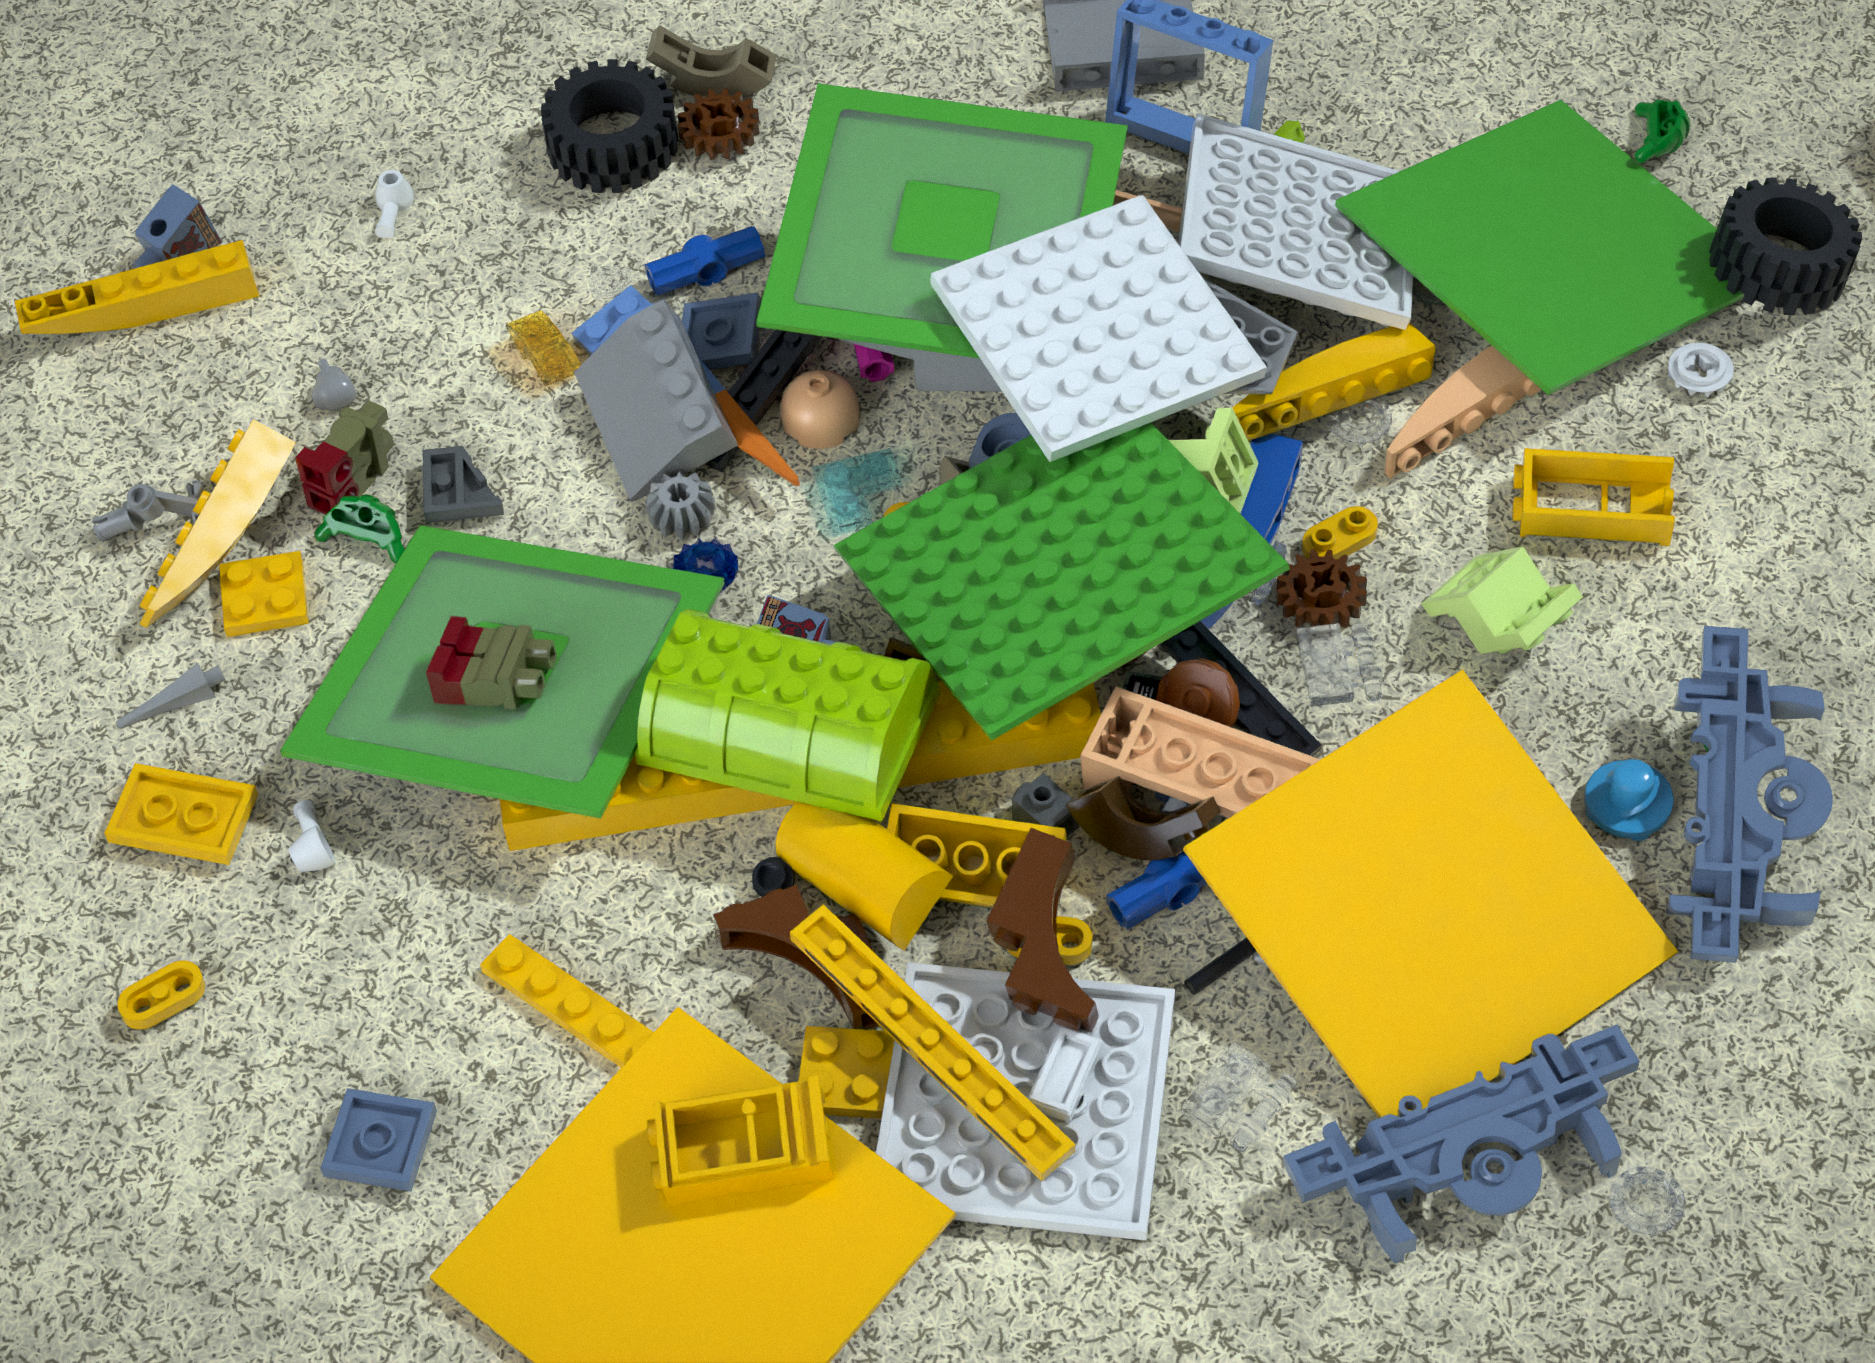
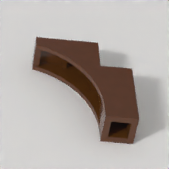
M1030 828L986 920L991 937H994L995 943L1010 951H1018L1019 948H1022L1005 983L1009 999L1012 1000V1005L1018 1010L1030 1015H1036L1039 1011L1054 1017L1053 1021L1059 1026L1061 1025L1076 1031L1082 1028L1092 1032L1099 1018L1096 1003L1073 980L1060 956L1057 941L1059 902L1068 875L1076 860L1072 843Z
M797 885L786 889L772 890L764 897L744 904H732L723 909V911L713 914L716 934L722 950H752L784 958L811 973L828 988L843 1008L852 1029L868 1030L880 1026L791 941L790 931L809 916ZM854 914L845 917L836 916L873 951L861 921Z

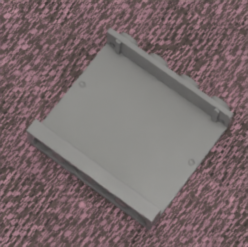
M1043 0L1055 92L1109 87L1117 10L1126 0ZM1160 0L1174 6L1185 7L1193 12L1191 0ZM1141 26L1134 85L1204 79V47Z

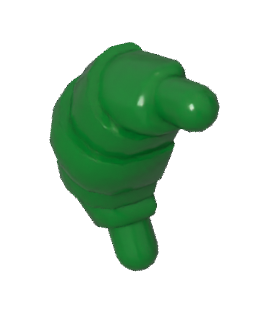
M1657 99L1652 103L1640 102L1634 108L1637 116L1644 117L1647 120V137L1644 139V145L1637 149L1634 155L1639 163H1645L1653 156L1660 157L1675 152L1689 134L1690 118L1679 101Z
M371 495L342 497L340 502L324 515V522L314 532V537L318 542H326L332 535L345 534L350 535L354 539L379 544L381 549H387L390 559L394 563L398 562L404 552L400 527L395 519V511L388 505L381 503L377 497Z

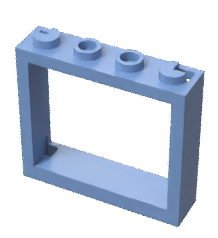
M1126 0L1120 6L1116 15L1106 123L1128 125V133L1189 154L1192 126L1195 118L1133 97L1141 26L1249 63L1241 126L1261 131L1274 40L1261 36L1254 31L1243 30L1226 24L1220 19L1209 18L1191 12L1185 7L1174 6L1160 0Z

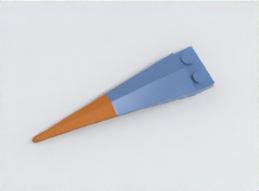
M630 285L571 334L574 341L591 356L629 317L654 303L651 304ZM699 358L738 443L737 447L794 486H800L798 476Z

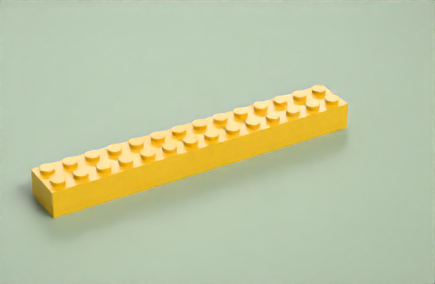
M938 681L940 688L939 697L897 788L1081 758V753L1101 716L1094 683L1087 685L991 741L944 682ZM635 755L601 819L500 799L502 824L509 851L790 806L796 803V801L639 765L636 762Z

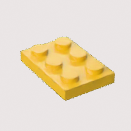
M135 763L104 834L108 843L230 865L258 797L256 786L252 784Z

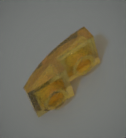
M542 310L506 324V328L523 360L530 358L544 386L575 375L574 372L581 366L580 361L565 337Z

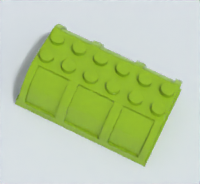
M686 609L679 614L645 681L638 717L636 762L639 765L882 821L939 697V682L935 681L930 663L915 658L908 659L907 661L863 652L860 647L843 642L827 644L782 634L775 627L754 624L750 627L710 618L707 613Z

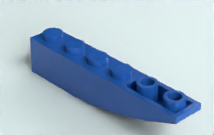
M1267 434L1251 441L1250 446L1259 464L1241 511V515L1270 545L1280 527L1301 467L1303 441L1274 434ZM1232 603L1202 619L1201 622L1210 629L1224 615Z

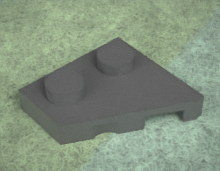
M463 446L422 450L423 508L426 523L504 515L502 500L498 495H494L487 484V479L479 468L474 467L472 458Z

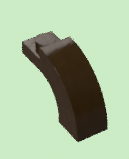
M1119 776L1084 789L1066 803L1076 822L1095 841L1117 854L1139 860H1161L1174 857L1183 850L1184 846L1192 842V838L1207 832L1210 829L1208 822L1221 812L1214 796L1174 811L1161 812L1149 809L1138 803L1128 793Z

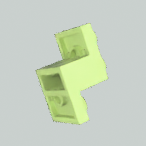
M1217 408L1211 425L1206 429L1205 439L1169 441L1241 514L1259 463L1233 408Z
M1522 546L1475 556L1421 604L1431 617L1448 614L1449 617L1455 616L1481 654L1497 651L1499 654H1504L1516 648H1522L1526 651L1537 646L1545 638L1543 632L1550 626L1557 625L1570 617L1573 613L1571 607L1583 596L1574 583L1549 587Z

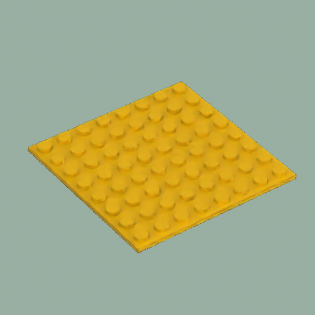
M1463 669L1183 848L1185 854L1378 1118L1388 1114L1398 1116L1399 1101L1409 1095L1415 1096L1421 1101L1422 1109L1427 1108L1431 1097L1474 1081L1477 1071H1481L1483 1077L1488 1082H1491L1500 1075L1499 1068L1501 1062L1512 1065L1517 1064L1531 1054L1532 1042L1535 1039L1547 1034L1558 1036L1678 953V950Z
M677 1007L429 1278L532 1363H830L956 1217V1213L826 1116L829 1131V1140H827L828 1151L835 1179L668 1205L663 1190H655L652 1179L651 1162L659 1161L657 1147H651L647 1129V1120L655 1119L653 1101L660 1100L661 1103L782 1084L688 1013ZM778 1110L753 1115L758 1161L783 1157ZM746 1116L675 1126L680 1173L751 1162Z

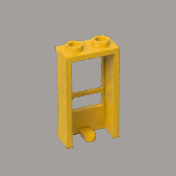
M1524 448L1522 465L1515 464L1513 473V489H1521L1520 497L1514 496L1512 521L1520 522L1519 537L1538 535L1659 543V546H1670L1675 523V516L1671 515L1674 489H1670L1674 457ZM1538 481L1601 485V511L1537 507ZM1608 486L1630 487V513L1608 512Z
M819 1075L807 1077V1080L672 1102L661 1103L660 1100L653 1101L655 1119L647 1120V1129L651 1147H657L659 1161L651 1162L655 1190L662 1189L668 1205L835 1179L828 1151V1125L823 1110L825 1095ZM778 1110L783 1157L758 1161L753 1115ZM746 1116L751 1162L680 1173L675 1126Z

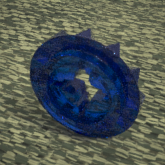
M698 537L695 544H683L681 552L674 555L673 569L724 578L723 590L737 576L738 558L733 553L730 544H720L716 537L710 542H703ZM697 559L704 562L712 560L713 569L707 566L698 568Z

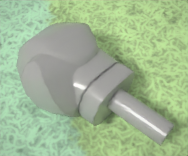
M320 359L318 366L321 371L316 376V383L312 390L314 405L321 410L327 409L330 411L348 406L357 396L353 383L339 367L329 366L326 359Z

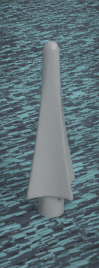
M197 662L154 697L118 719L116 725L119 728H124L161 713L215 698L211 687L226 679L218 665L202 672Z

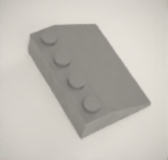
M664 298L629 317L574 372L631 502L648 495L651 483H662L663 473L671 478L676 477L679 470L686 474L738 446L680 317Z

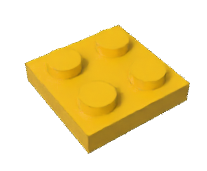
M301 551L219 564L223 623L227 637L309 624L304 564Z
M806 1026L799 1081L807 1080V1077L819 1075L825 1095V1103H823L824 1115L882 1119L895 1040L886 1031Z

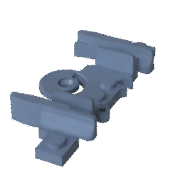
M1704 626L1702 632L1701 679H1681L1674 702V710L1697 713V728L1693 731L1690 741L1692 743H1703L1709 750L1705 755L1693 754L1690 760V765L1697 771L1696 815L1698 817H1692L1687 821L1684 837L1690 843H1701L1696 847L1694 862L1690 871L1691 892L1711 893L1713 898L1670 894L1666 905L1667 914L1692 916L1690 959L1736 963L1739 955L1740 921L1761 922L1779 926H1806L1812 924L1819 906L1821 891L1803 894L1764 892L1767 866L1779 860L1782 840H1799L1813 835L1826 823L1832 809V790L1824 774L1806 760L1785 756L1784 732L1772 725L1771 719L1815 718L1821 720L1825 710L1823 692L1798 686H1768L1767 670L1747 669L1749 629ZM1779 769H1787V776L1778 777L1769 783L1764 794V802L1771 814L1786 820V825H1784V821L1773 818L1762 808L1757 795V787L1762 778L1768 773ZM1791 789L1795 792L1797 798L1793 801H1785L1780 796V791ZM1692 829H1698L1700 832H1694Z
M1618 1024L1571 1042L1567 1050H1565L1556 1035L1547 1034L1532 1042L1531 1054L1533 1058L1515 1065L1501 1062L1499 1074L1503 1080L1498 1083L1488 1082L1483 1077L1482 1072L1477 1071L1474 1081L1431 1097L1427 1108L1422 1109L1421 1101L1415 1096L1403 1097L1399 1101L1398 1116L1388 1114L1368 1122L1365 1135L1356 1143L1361 1155L1354 1156L1336 1121H1333L1323 1127L1322 1134L1324 1140L1284 1155L1283 1166L1303 1203L1346 1186L1355 1203L1359 1202L1363 1207L1380 1246L1394 1263L1404 1261L1405 1253L1416 1251L1417 1237L1402 1221L1391 1201L1402 1198L1405 1204L1412 1202L1414 1186L1427 1194L1450 1187L1455 1196L1464 1205L1482 1214L1499 1216L1517 1212L1534 1199L1540 1187L1542 1168L1536 1152L1549 1145L1556 1144L1559 1135L1573 1128L1587 1152L1598 1164L1601 1176L1606 1174L1610 1178L1616 1175L1622 1153L1611 1126L1599 1111L1602 1105L1607 1103L1608 1093L1603 1084L1637 1071L1640 1061ZM1500 1142L1514 1148L1523 1158L1515 1162L1512 1156L1502 1150H1484L1478 1153L1471 1163V1179L1468 1181L1463 1179V1158L1471 1148L1478 1144ZM1490 1162H1497L1503 1166L1504 1170L1501 1173L1493 1174L1487 1170L1486 1165Z

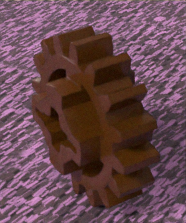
M724 88L719 95H715V92L709 89L708 96L704 98L699 94H695V103L685 102L683 104L684 112L678 113L680 140H684V146L687 150L694 148L695 156L698 157L707 152L709 153L710 160H714L717 154H723L725 159H730L731 151L743 154V145L753 146L754 136L760 134L758 109L753 107V100L750 98L743 101L742 92H737L730 96L727 88Z
M1315 549L1310 550V558L1308 559L1296 554L1294 566L1289 564L1290 569L1277 577L1276 602L1277 605L1283 606V616L1287 618L1295 615V626L1299 628L1305 622L1309 623L1310 630L1313 633L1317 631L1319 625H1325L1328 633L1333 632L1335 623H1339L1344 628L1349 627L1350 617L1359 619L1361 607L1366 606L1367 578L1360 576L1361 566L1359 564L1348 566V556L1346 554L1338 560L1333 558V551L1330 549L1327 550L1324 557L1318 556Z

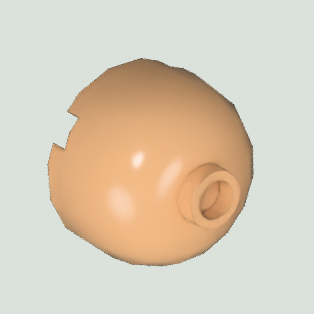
M817 369L807 371L795 377L785 389L780 407L784 432L788 436L790 434L792 438L797 439L798 444L807 448L824 449L843 443V438L852 431L854 434L858 429L861 417L855 389L843 376L829 370Z

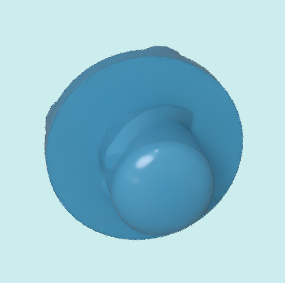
M1627 759L1610 762L1597 769L1587 782L1584 802L1587 817L1604 831L1618 837L1643 841L1667 823L1672 812L1674 797L1669 782L1658 770L1641 760Z

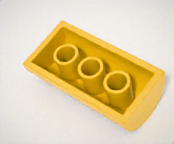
M796 802L783 818L776 836L775 847L777 856L784 860L795 873L904 951L953 877L949 872L873 819Z
M893 803L887 830L953 875L938 900L993 908L1030 828L1066 841L1065 828Z

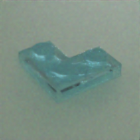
M891 448L812 466L813 476L833 536L858 531L872 524V518L864 496L901 487V478Z

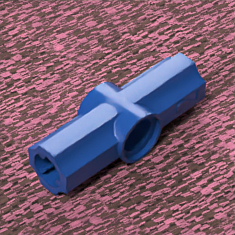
M750 226L714 240L708 235L695 236L684 244L682 251L644 264L649 284L654 294L658 296L694 282L705 287L712 285V281L714 284L721 282L727 275L728 270L764 258L765 251L755 226Z
M1183 851L1174 857L1152 860L1141 876L1107 894L1106 903L1119 925L1128 930L1166 907L1174 911L1183 907L1182 902L1184 905L1192 902L1199 894L1201 887L1207 885V882Z

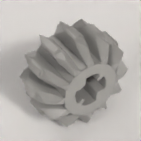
M679 470L677 476L672 478L663 473L662 483H651L650 494L646 496L647 500L645 501L646 511L649 513V521L653 529L660 528L665 538L675 531L679 539L682 540L684 532L690 531L693 535L698 536L699 526L710 527L711 515L714 514L716 508L715 499L712 498V491L708 481H700L696 472L685 477L681 470Z

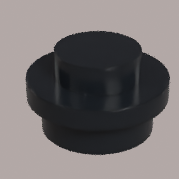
M780 857L766 858L759 862L753 870V888L759 896L764 897L772 890L792 887L795 884V872Z

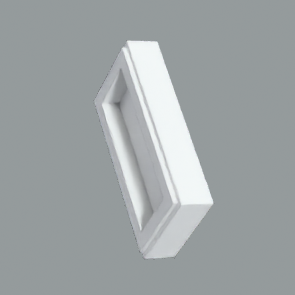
M1060 1025L1028 1099L1043 1114L1070 1123L1103 1049V1040Z

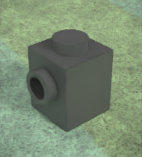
M1044 773L1031 783L1026 782L1022 784L1012 797V821L1065 828L1066 838L1080 827L1066 806V803L1073 798Z

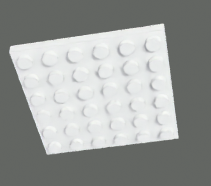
M1197 113L1192 126L1178 244L1198 272L1219 277L1231 283H1240L1258 288L1270 294H1279L1297 299L1309 305H1318L1336 310L1344 315H1354L1375 321L1383 326H1392L1406 330L1411 319L1413 275L1335 207L1337 199L1399 172L1398 170Z
M1143 195L931 273L930 285L1049 462L1265 378L1266 365Z
M908 962L905 982L1028 1099L1060 1028L1053 1021L1054 1017L1039 1011L1036 1015H1030L1012 1005V1000L1009 999L1005 987L1011 972ZM1073 979L1095 1001L1099 1014L1098 1021L1092 1032L1079 1028L1078 1032L1102 1039L1103 1049L1071 1122L1068 1123L1045 1115L1076 1146L1075 1153L1043 1181L1037 1178L907 1051L894 1041L876 1154L956 1213V1217L953 1220L1147 1241L1175 989Z

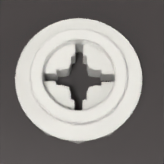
M1690 343L1681 346L1673 352L1668 364V378L1674 379L1676 389H1688L1690 397L1695 392H1701L1707 398L1713 391L1722 393L1726 385L1731 383L1734 371L1730 357L1720 348L1707 343ZM1695 362H1697L1698 367H1701L1703 372H1707L1706 377H1702L1698 372L1694 371Z

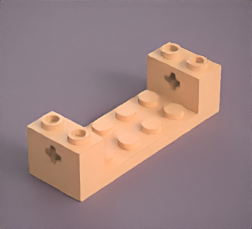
M1116 686L1081 753L1082 783L1084 790L1119 776L1128 793L1133 783L1189 804L1214 796L1221 811L1219 815L1230 818L1321 759Z

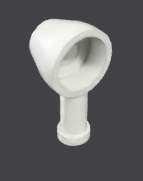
M396 170L383 172L379 176L375 191L377 205L382 210L380 221L375 228V233L380 238H392L394 236V224L397 213L409 208L414 201V193L410 183Z
M309 800L300 801L293 807V813L299 820L303 833L288 850L299 872L322 870L336 864L331 848L316 819L314 804Z

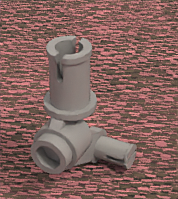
M198 480L192 481V484L190 482L187 483L188 497L157 491L149 485L137 484L129 490L127 501L123 502L122 507L92 519L94 532L102 542H105L109 538L128 530H141L145 521L157 519L163 511L189 516L192 518L194 525L199 515L192 510L204 491V484Z

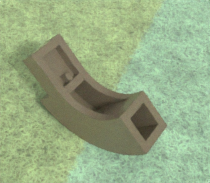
M659 25L652 32L646 60L670 73L672 77L669 86L690 95L699 94L702 97H707L709 89H712L715 95H719L724 88H727L730 96L737 92H742V97L762 90L772 82L777 55L748 38H745L738 45L729 49H704Z

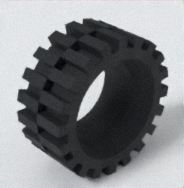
M608 59L607 66L602 67L598 66L597 60L588 62V70L583 72L577 66L569 70L570 79L568 80L560 76L554 81L555 90L548 89L544 95L545 103L541 104V120L547 153L553 169H558L559 177L565 182L572 178L574 187L583 190L586 184H591V189L594 193H602L603 187H611L612 193L623 192L622 185L631 184L634 190L642 187V178L647 177L651 182L658 178V167L667 170L671 165L670 155L676 156L678 150V132L672 93L670 88L667 89L666 81L661 76L655 78L654 70L647 66L640 72L638 71L637 62L629 60L625 67L619 66L618 59ZM607 112H627L640 116V119L634 125L613 134H594L578 127L585 120Z
M1776 177L1766 178L1764 185H1761L1757 179L1749 181L1746 189L1739 186L1734 190L1733 196H1729L1710 246V266L1717 267L1714 275L1719 282L1728 280L1726 289L1734 295L1739 291L1745 294L1742 301L1751 306L1756 300L1764 304L1762 310L1773 313L1775 307L1783 308L1784 315H1795L1797 308H1801L1804 315L1813 314L1817 306L1823 311L1830 307L1832 300L1836 302L1841 296L1860 250L1862 232H1857L1860 226L1857 218H1848L1851 210L1845 204L1836 206L1834 204L1836 196L1829 192L1822 196L1816 193L1818 186L1810 183L1807 184L1806 188L1797 186V180L1789 178L1786 179L1785 184H1779ZM1764 235H1774L1790 239L1801 244L1809 251L1792 250L1782 247Z

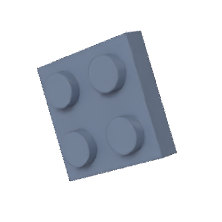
M758 293L684 304L682 323L697 356L709 370L750 364L756 356L760 327L756 326V321L762 301Z
M347 1088L320 1168L323 1177L412 1192L437 1113L435 1103Z

